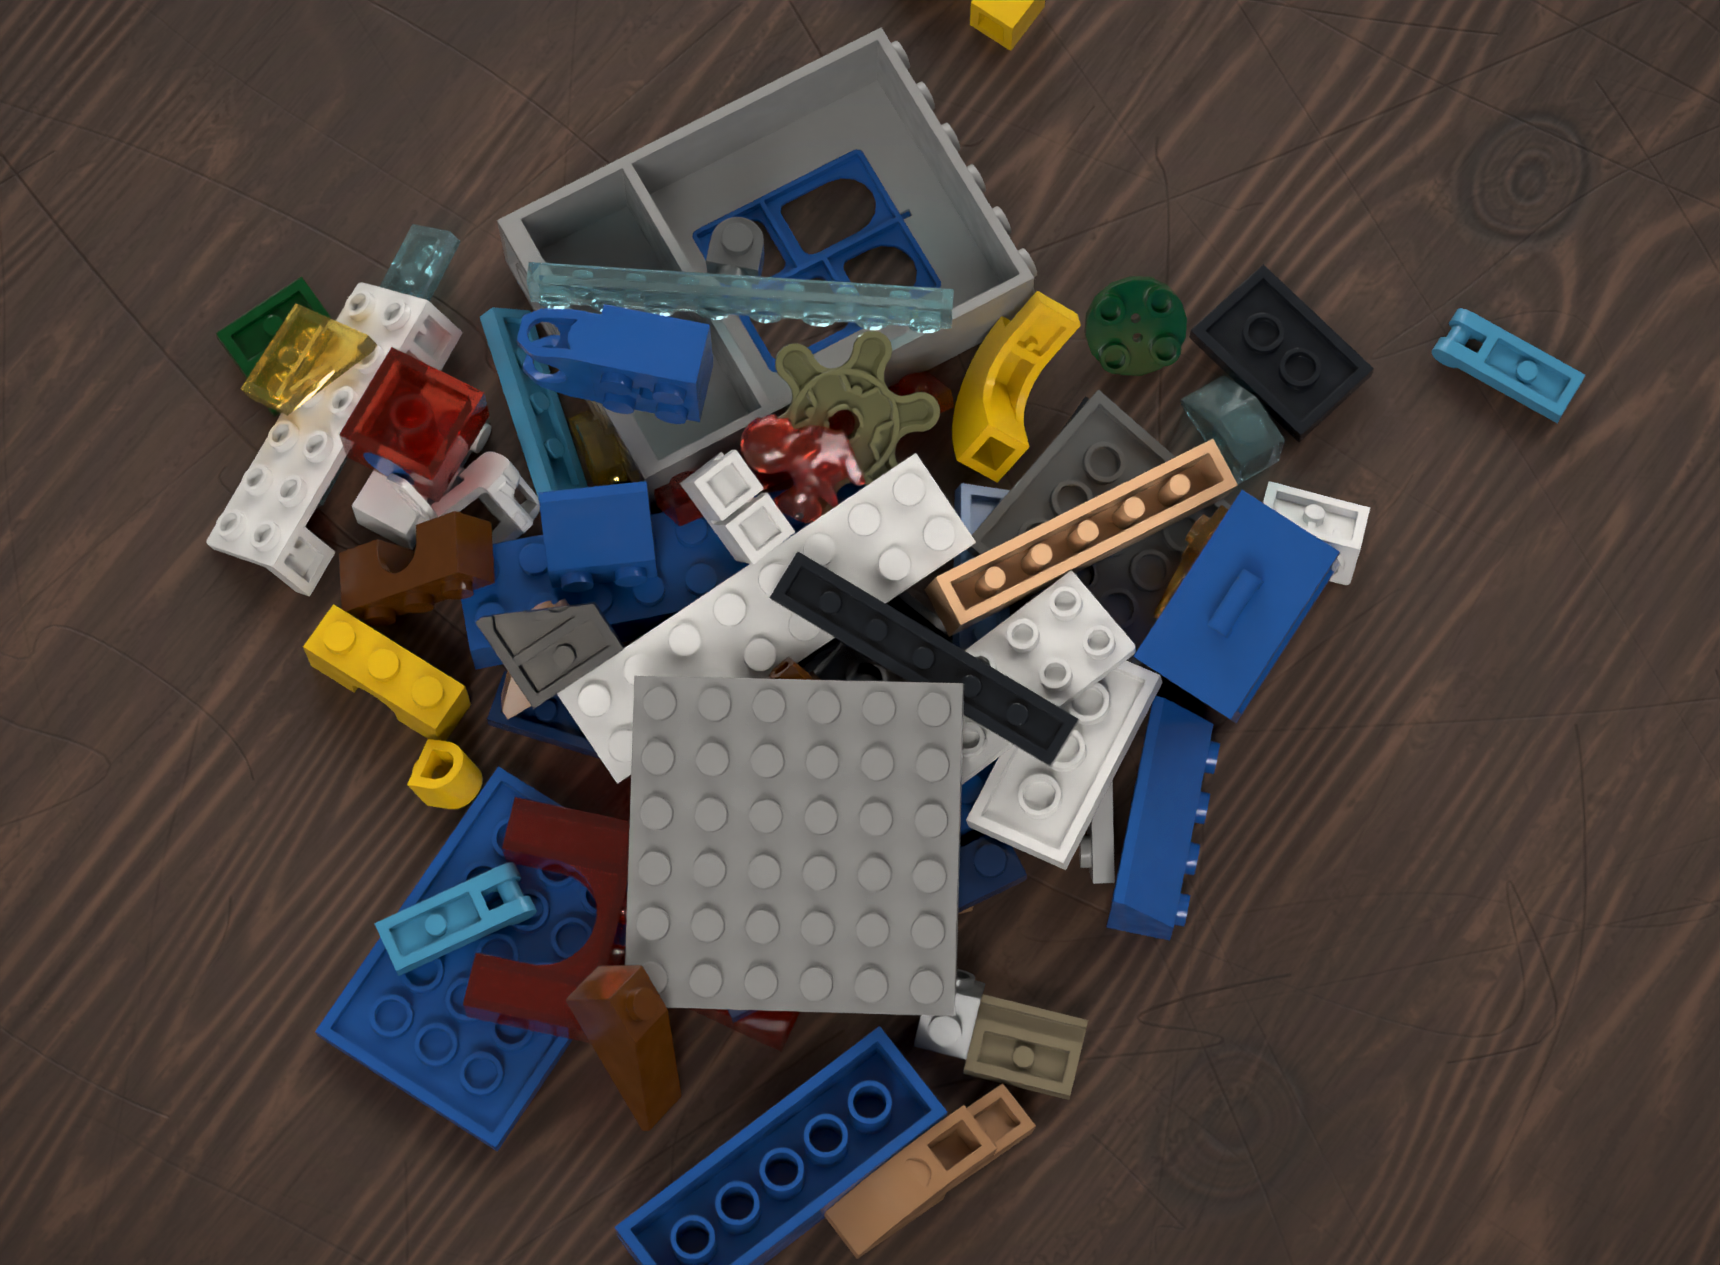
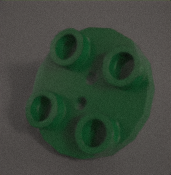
M1129 276L1110 283L1094 297L1086 312L1084 334L1091 354L1100 362L1105 371L1111 374L1142 376L1159 370L1164 366L1172 365L1178 360L1181 355V346L1186 338L1187 317L1182 301L1167 284L1152 277ZM1133 314H1139L1137 319H1131ZM1135 333H1141L1140 337L1137 339H1134L1133 335Z

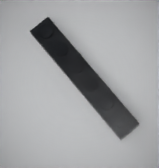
M798 551L769 597L772 601L907 682L963 683L964 716L1049 767L1053 766L1079 722V719Z

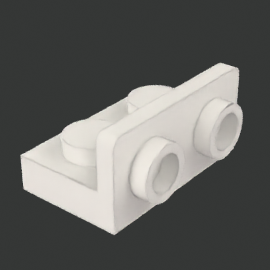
M1269 481L1263 503L1338 550L1340 554L1337 559L1340 565L1329 581L1349 585L1360 553L1370 507Z

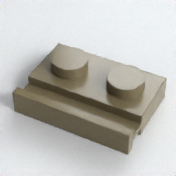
M983 994L963 1074L1069 1100L1088 1020Z

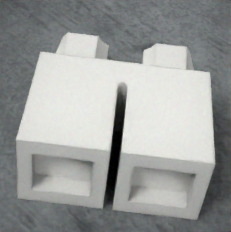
M731 450L725 455L721 451L680 483L736 561L754 565L795 533L768 493H761L756 498L754 497L764 488L737 450Z

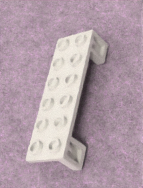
M362 282L358 283L352 294L348 297L344 308L327 337L322 341L317 354L301 381L295 387L294 393L275 425L269 431L268 437L254 461L245 472L241 483L224 512L219 516L206 543L214 550L266 567L294 591L310 597L333 558L335 551L305 527L404 356L406 355L423 372L438 376L463 332L428 300Z
M1071 570L965 651L1063 709L1136 653V647ZM966 716L963 717L962 785L1014 746Z

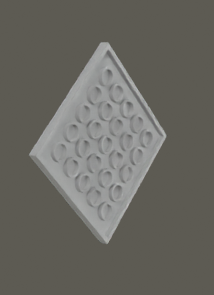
M634 676L625 965H642L668 1008L956 1016L964 684Z

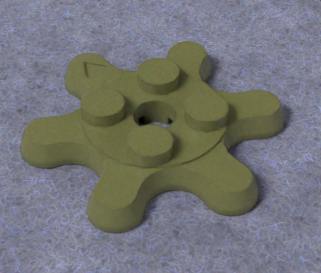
M870 330L860 334L853 344L849 359L843 365L836 368H826L820 365L814 358L811 350L804 345L793 343L782 347L777 353L775 368L778 375L786 381L791 389V405L780 417L757 420L747 431L746 442L754 455L761 458H771L787 454L800 462L803 468V479L795 495L796 506H802V514L809 519L816 520L830 511L834 506L838 490L845 484L862 482L869 485L896 467L898 463L895 458V448L900 438L910 432H924L931 429L940 417L938 401L932 395L925 392H915L910 395L900 396L887 388L884 382V371L892 355V345L888 337L879 331ZM839 410H849L855 419L854 430L846 438L836 439L830 433L828 418L832 417Z

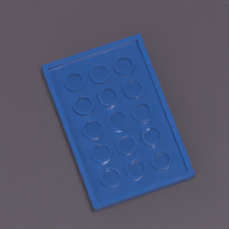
M498 766L398 912L505 863L514 862L521 875V880L518 884L523 895L531 897L537 909L536 914L521 923L508 925L398 976L380 937L315 1033L327 1043L498 1152L581 1028L565 1000L598 966H623L625 963L629 848ZM492 892L483 897L489 911L504 904L498 892Z

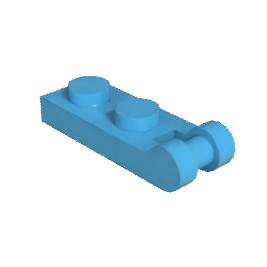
M1457 309L1449 322L1450 332L1446 337H1440L1432 349L1433 357L1445 366L1459 368L1558 424L1582 384L1585 374L1467 309ZM1469 339H1475L1483 343L1478 353L1465 347Z
M509 862L374 923L398 976L508 925L521 923L534 916L537 909L531 897L523 895L518 884L521 880V875L515 863ZM492 892H498L504 904L489 911L483 897Z

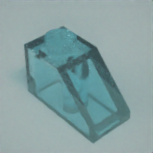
M1226 375L1219 377L1180 400V404L1205 442L1214 439L1237 484L1279 462L1285 439L1257 397Z

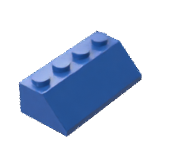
M1155 696L1152 702L1106 928L1170 941L1174 925L1185 926L1191 895L1181 893L1184 874H1195L1200 844L1191 842L1194 823L1203 825L1205 823L1210 793L1201 791L1204 772L1210 774L1215 772L1220 743L1210 741L1213 723L1159 696Z

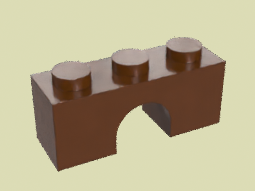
M453 511L416 525L415 554L412 549L378 539L340 552L342 610L352 616L364 619L366 625L387 626L395 623L396 617L406 613L428 612L435 608V603L447 599L458 600L473 596L474 590L495 583L491 522Z

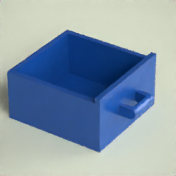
M1241 490L1133 657L1231 721L1237 723L1339 567L1340 563L1337 557L1340 552Z

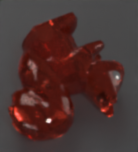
M771 414L762 418L757 417L747 425L742 433L740 442L742 455L749 467L757 472L766 474L785 470L789 471L794 485L775 497L773 501L782 514L789 515L800 522L812 523L821 517L820 496L833 508L839 505L834 489L837 482L848 478L853 484L858 486L866 483L863 477L864 472L843 429L835 431L819 425H807L794 429L789 418H778L775 414Z

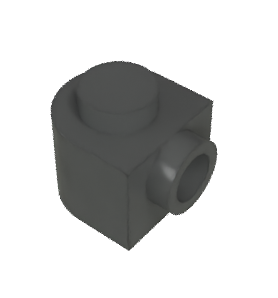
M732 217L716 226L711 236L706 258L707 277L715 278L718 283L732 288H742L746 284L759 286L765 253L763 234L757 224L747 218Z

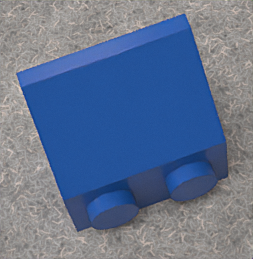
M647 481L538 492L547 568L552 588L561 587L565 592H583L593 588V584L615 582L618 586L631 587L645 583L647 578L658 577Z

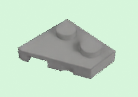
M1113 780L1087 828V835L1083 836L1079 844L1080 868H1089L1093 884L1115 883Z

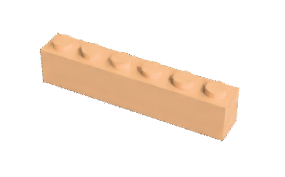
M1211 439L935 577L925 588V592L950 637L1051 586L1072 570L1075 574L1222 500L1238 484L1214 439Z

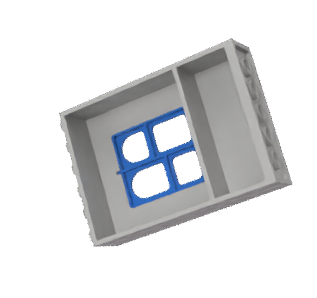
M882 27L497 220L505 261L534 311L546 308L576 309L602 314L603 306L607 304L710 324L713 369L700 422L686 420L684 424H672L658 419L654 413L634 410L631 414H620L606 409L602 403L585 400L631 482L647 481L651 513L688 495L680 483L721 451L725 455L731 450H737L746 464L759 458V456L751 452L746 442L749 427L755 421L762 418L780 417L791 405V389L786 381L778 375L775 368V359L769 353L749 318V314L754 308L813 278L824 279L849 322L844 329L807 348L811 350L814 358L820 365L826 368H836L843 365L849 359L853 344L860 334L870 330L879 331L888 337L892 345V355L884 371V382L887 388L891 390L982 343L1001 316L1011 321L1035 294L1033 286L1037 270L1032 258L1024 248L1017 250L1009 237L1011 227L1004 212L999 206L992 208L983 194L986 192V187L979 171L973 164L966 167L958 153L960 151V144L955 132L948 123L940 124L932 111L935 109V103L930 91L922 81L917 84L907 70L910 68V63L906 52L897 40L892 43L890 42ZM837 179H853L864 184L873 194L876 203L875 214L871 222L861 231L816 254L805 253L783 218L781 208L798 197ZM732 217H743L762 223L785 261V267L781 272L761 281L759 286H751L743 291H736L732 287L718 283L715 278L707 277L706 258L712 233L719 223ZM880 246L895 247L905 252L914 262L917 271L916 282L911 292L901 300L879 311H870L865 307L843 267L848 260L870 249ZM541 322L548 336L560 335L558 328L554 324ZM843 409L835 412L832 417L828 418V422L849 410Z

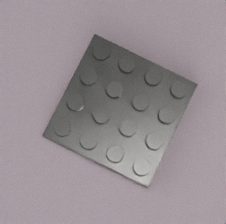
M1098 389L974 531L972 537L976 543L966 550L974 557H977L1175 458V456ZM1224 499L1075 573L1135 644L1136 652L1230 509L1231 505ZM1045 588V589H1043V590H1041V591H1039V592H1037V593H1035V594H1033V595H1031V596H1029V597H1027V598H1025V599H1023V600H1024L1026 603H1028V602H1030L1032 599H1034L1036 596H1038L1040 593H1042L1044 590H1046L1047 588ZM1133 656L1126 660L1138 666L1142 663Z

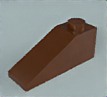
M642 965L598 966L565 1001L642 1131H650L682 1097L668 1009Z

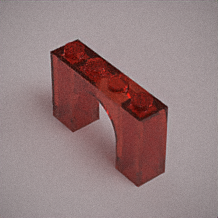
M515 797L502 846L506 862H514L522 866L560 873L581 883L596 902V923L591 936L584 946L571 957L558 963L534 965L476 953L463 1002L467 1017L590 1043L565 1000L598 966H624L626 946L619 945L623 925L627 923L630 821Z

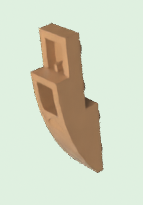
M1002 1083L967 1108L965 1105L961 1106L919 1136L843 1196L825 1212L824 1216L856 1259H858L942 1201L946 1193L1032 1134L1036 1125Z

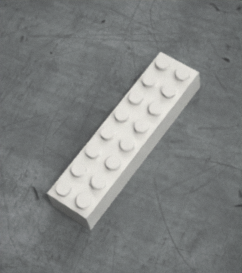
M915 453L782 542L754 565L749 564L625 647L624 650L557 693V695L618 784L631 775L634 676L771 679L768 675L786 658L790 657L798 663L834 639L831 635L769 598L797 551L880 601L888 603L971 547L976 541Z

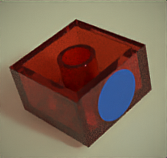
M391 347L339 436L346 457L386 477L393 473L408 481L418 493L439 502L490 414L484 392Z

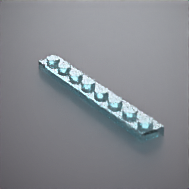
M529 262L527 273L530 301L538 302L541 306L552 309H565L572 304L591 306L593 309L602 312L604 304L622 308L644 309L648 313L664 316L673 315L676 311L696 312L703 318L714 320L727 318L728 315L750 316L753 320L762 323H774L782 318L803 319L805 323L813 326H829L834 322H851L869 330L883 329L887 325L909 326L911 330L920 333H934L941 328L951 329L954 289Z

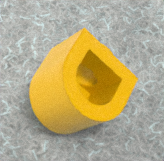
M428 739L419 759L413 766L412 775L407 785L427 806L458 809L469 804L478 795L483 777L480 769L458 745L452 742Z

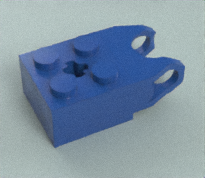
M604 304L602 314L576 309L546 308L523 315L517 344L526 352V358L522 367L523 372L535 384L570 397L602 403L606 409L620 414H631L634 410L654 413L658 419L672 424H684L686 420L700 422L713 369L710 324ZM541 322L554 324L560 332V335L546 336L530 342L528 338L531 328ZM534 360L557 368L559 371L554 374H543L535 368Z

